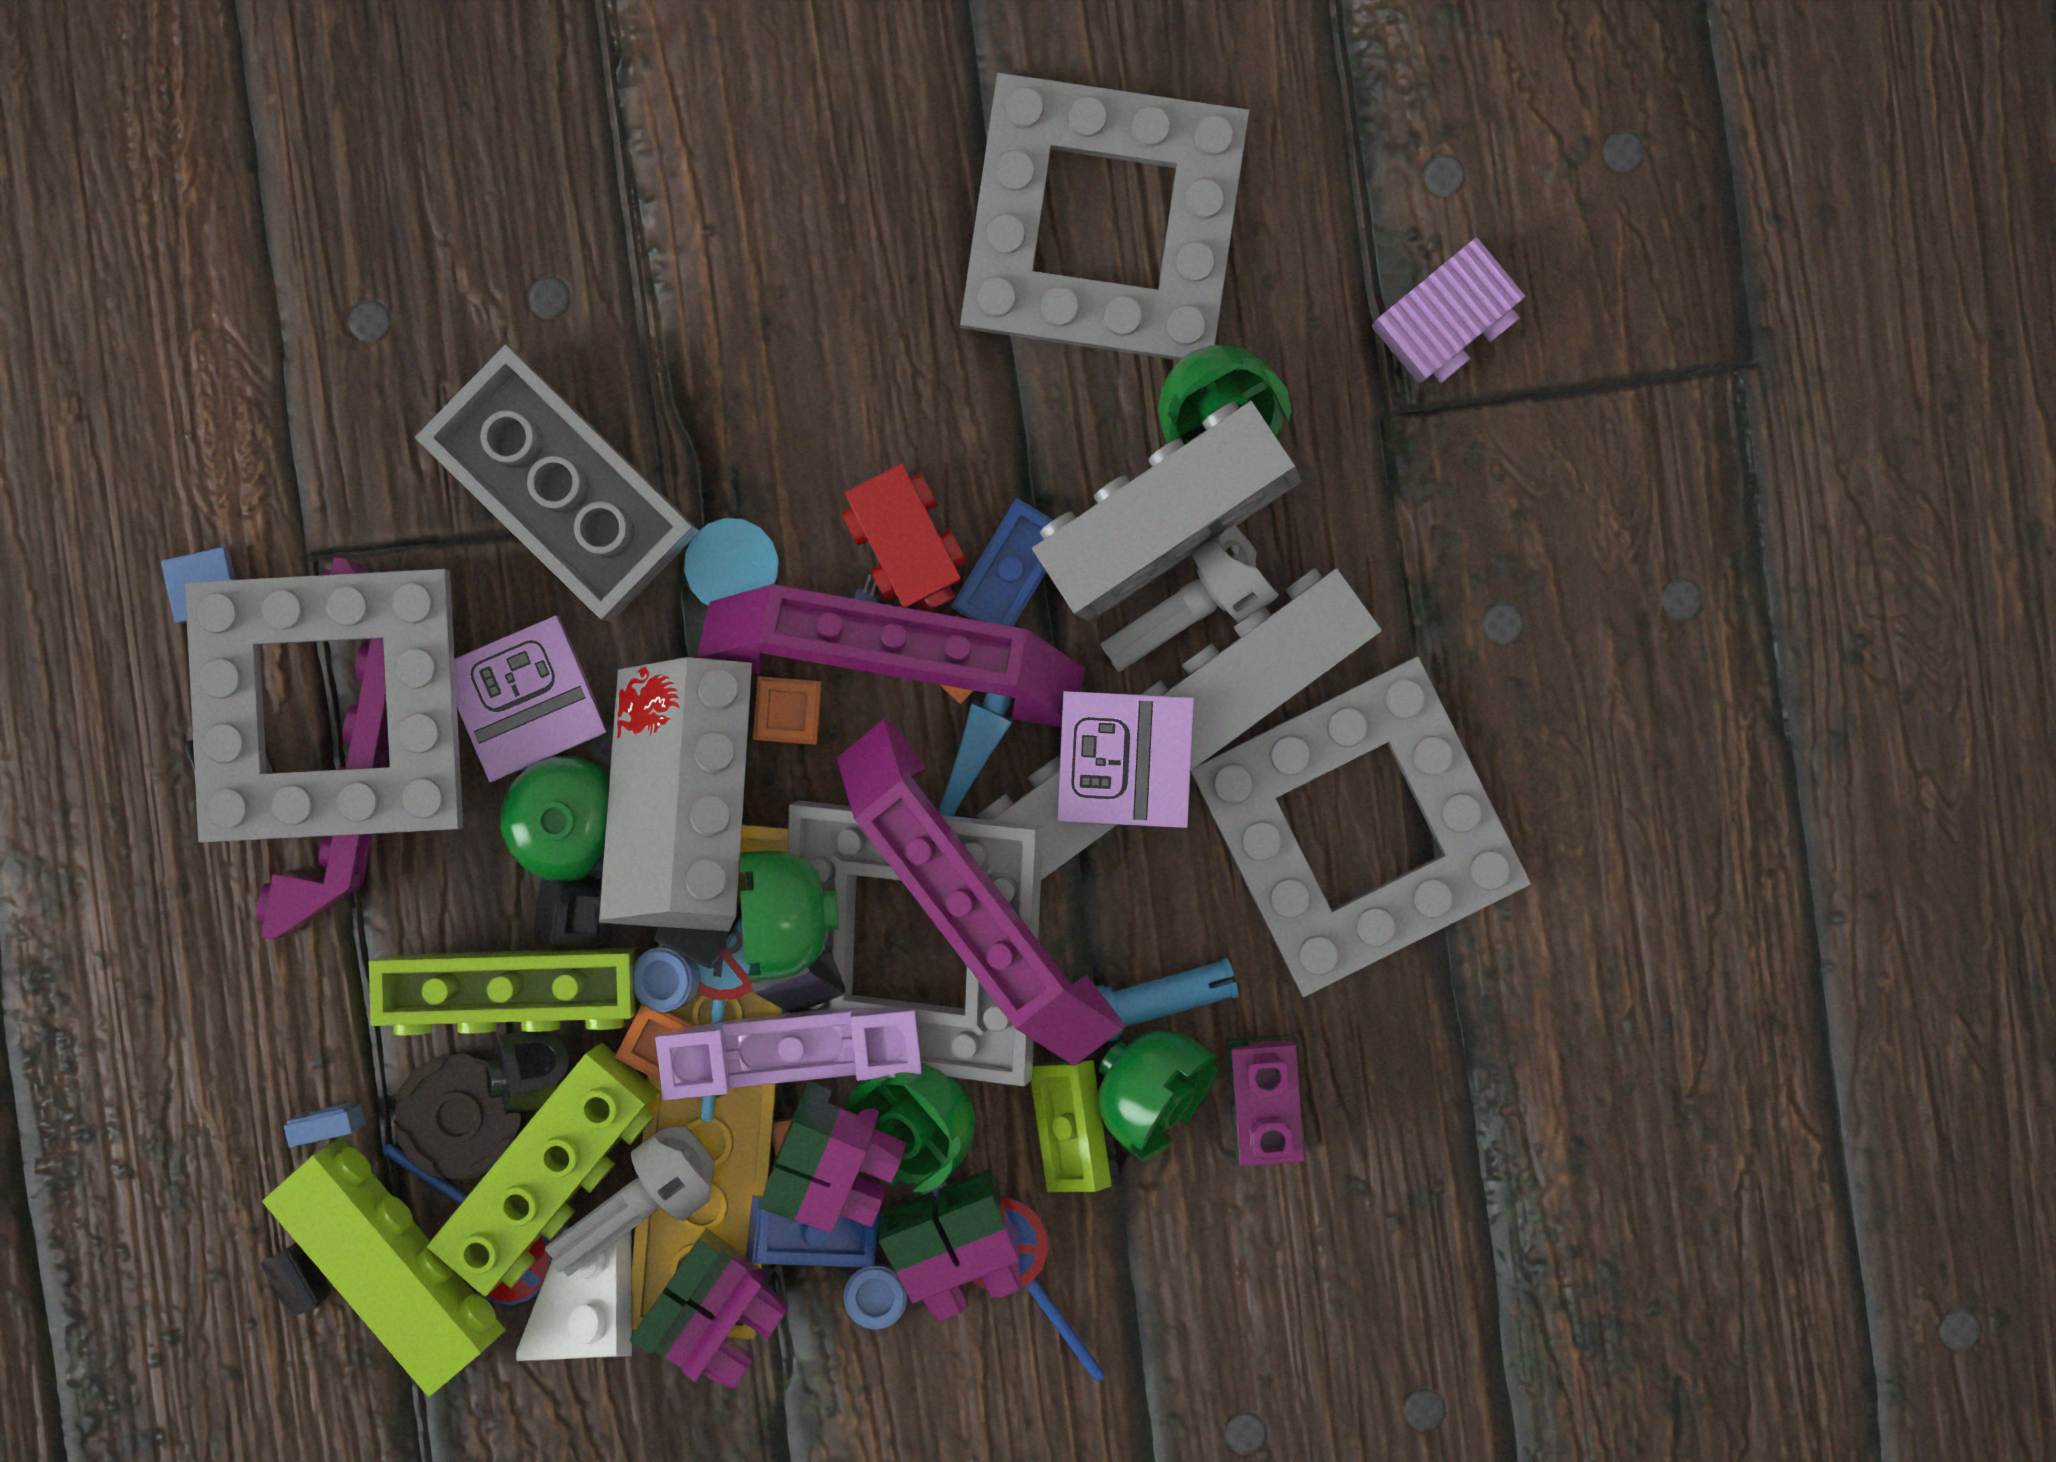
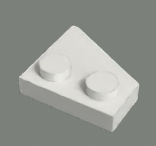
M631 1230L569 1277L564 1271L559 1273L551 1261L517 1348L516 1361L632 1356V1343L629 1341L632 1337Z

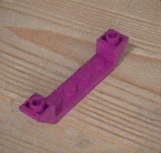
M334 557L331 570L325 569L322 575L367 572L361 563ZM383 638L370 639V642L364 641L359 648L355 665V677L363 681L358 705H350L344 721L343 740L350 743L346 768L339 767L337 770L386 768L389 741ZM373 833L324 836L319 852V866L326 868L325 878L292 871L273 874L271 883L263 885L257 902V920L264 921L261 938L275 940L292 934L363 886Z
M773 584L709 602L697 658L749 662L752 663L751 673L758 675L761 672L764 654L1013 697L1015 701L1012 719L1062 728L1063 691L1081 692L1085 671L1083 666L1028 629Z
M888 717L880 721L837 757L854 820L1016 1030L1075 1066L1126 1027L1087 974L1073 985L1069 982L919 788L914 779L927 768Z

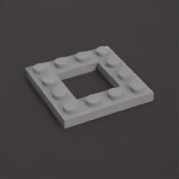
M997 73L960 328L1179 361L1192 351L1209 345H1215L1249 110ZM1051 150L1176 168L1158 290L1033 271Z
M434 569L185 582L198 842L463 828L450 570ZM383 638L390 767L267 774L260 645Z
M1418 656L1202 762L1190 771L1303 998L1531 885ZM1387 743L1442 855L1331 910L1276 798Z
M796 801L789 804L788 852L806 859L818 871L823 891L836 890L839 930H826L824 949L826 951L831 950L845 985V993L842 996L800 1012L873 1007L915 1008L921 1063L940 1070L947 1077L1017 1086L1028 1084L1032 1080L1034 1040L1014 1028L968 967L965 1008L852 995L856 875L900 880V878L854 820L850 806L809 801ZM941 815L1038 940L1043 825Z

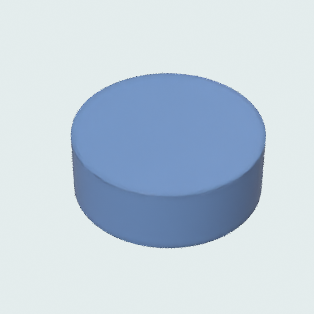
M666 946L646 951L634 964V993L637 999L651 1010L668 1012L683 1007L697 993L700 974L696 962Z
M874 1262V1266L858 1267L850 1275L844 1290V1305L848 1315L857 1324L868 1329H882L894 1324L903 1314L908 1299V1294L893 1267L883 1262Z

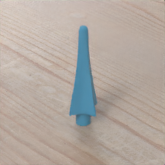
M987 693L983 704L976 700L973 701V704L971 703L949 783L938 809L940 815H955L970 786L1013 723L1014 719L1006 715L1013 697Z

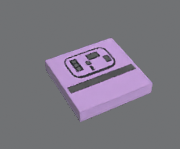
M553 616L454 659L457 708L489 783L609 733L560 616Z
M1063 691L1057 821L1187 828L1194 698Z

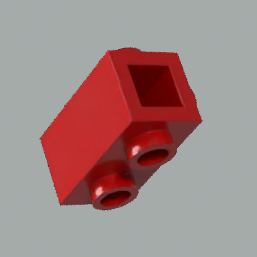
M900 464L845 492L851 507L842 511L841 515L858 547L868 541L870 542L880 562V565L870 569L887 604L899 599L903 608L910 609L917 605L919 610L930 612L956 598L951 587L962 582L956 568L966 564L967 561L950 529L940 534L937 533L927 511L938 505L921 472L909 477L903 464Z

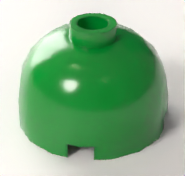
M1209 345L1190 352L1174 365L1163 383L1157 411L1166 442L1170 443L1180 438L1186 445L1207 431L1202 423L1215 411L1231 402H1236L1238 407L1241 408L1250 401L1253 402L1280 443L1281 441L1277 437V433L1283 425L1284 417L1289 423L1292 409L1288 389L1268 363L1259 355L1240 346Z
M551 756L529 765L511 782L501 805L500 831L509 853L525 870L549 881L575 882L591 876L588 870L604 855L610 772L604 766L579 756Z
M781 851L741 852L740 872H745L747 889L740 891L746 964H750L749 981L773 980L796 975L805 968L812 966L822 954L826 940V930H839L836 890L823 891L818 871L804 858Z
M1165 1030L1142 1034L1128 1046L1122 1041L1116 1043L1105 1055L1098 1070L1099 1073L1105 1076L1098 1094L1099 1113L1109 1132L1123 1147L1143 1162L1155 1158L1174 1141L1164 1132L1171 1129L1179 1120L1187 1125L1207 1097L1218 1074L1219 1068L1213 1065V1063L1219 1061L1218 1056L1182 1033Z
M921 1063L922 1074L901 1072L896 1073V1077H889L890 1075L863 1080L856 1086L845 1104V1110L848 1111L851 1108V1113L859 1115L865 1109L879 1110L874 1129L906 1142L899 1168L892 1183L884 1180L881 1181L891 1186H895L900 1180L907 1184L918 1185L911 1192H926L941 1186L954 1173L972 1147L976 1121L971 1098L961 1082L955 1077H947L940 1070Z

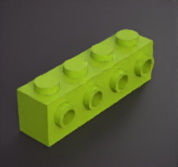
M639 948L383 955L369 961L371 1026L393 1025V1035L432 1033V1024L456 1023L457 1033L468 1034L496 1031V1022H521V1030L527 1032L559 1030L560 1021L585 1020L586 1029L589 1030L624 1028V1019H631L638 1013L641 1007V1002L634 993L633 967L639 958Z
M603 1042L582 1057L427 1245L429 1250L484 1297L502 1282L509 1288H512L536 1261V1258L528 1252L541 1235H544L551 1241L562 1230L576 1212L568 1205L569 1201L581 1187L591 1193L615 1166L616 1163L607 1156L618 1142L623 1139L631 1145L655 1117L647 1107L660 1091L631 1066L615 1059L616 1053Z
M342 1137L311 1156L262 1200L269 1211L428 1398L506 1331L496 1319V1314L491 1304L484 1297L475 1294L459 1274L427 1248L431 1241L415 1224L409 1208L400 1199L392 1196L371 1172V1166L365 1156L358 1150L350 1147Z

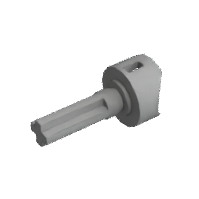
M1236 525L1224 529L1192 551L1193 558L1198 566V579L1190 581L1181 587L1177 593L1101 643L1103 651L1110 658L1118 672L1125 670L1196 621H1201L1213 613L1218 606L1224 612L1228 611L1240 623L1251 614L1273 602L1279 596L1256 568L1257 551Z
M673 1126L661 1129L631 1152V1158L638 1178H635L545 1247V1251L553 1259L552 1265L559 1273L564 1271L569 1277L656 1212L659 1207H662L675 1219L684 1221L709 1202L714 1160L701 1141L686 1126Z

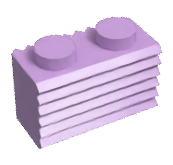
M1476 237L1383 313L1371 326L1405 366L1406 370L1412 374L1416 382L1420 384L1431 374H1434L1439 382L1442 383L1471 359L1463 350L1466 345L1481 333L1491 342L1520 318L1512 308L1526 296Z

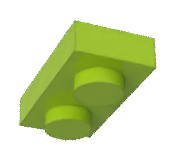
M1082 1060L1075 1066L1067 1061L1043 1062L1033 1065L1031 1085L1047 1192H1096L1111 1187L1093 1060Z

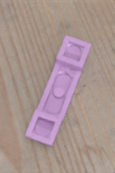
M873 1007L793 1012L698 1025L659 1033L655 1036L663 1100L728 1094L729 1089L733 1087L856 1075L857 1081L887 1075H890L889 1077H896L895 1074L901 1072L922 1074L915 1008Z

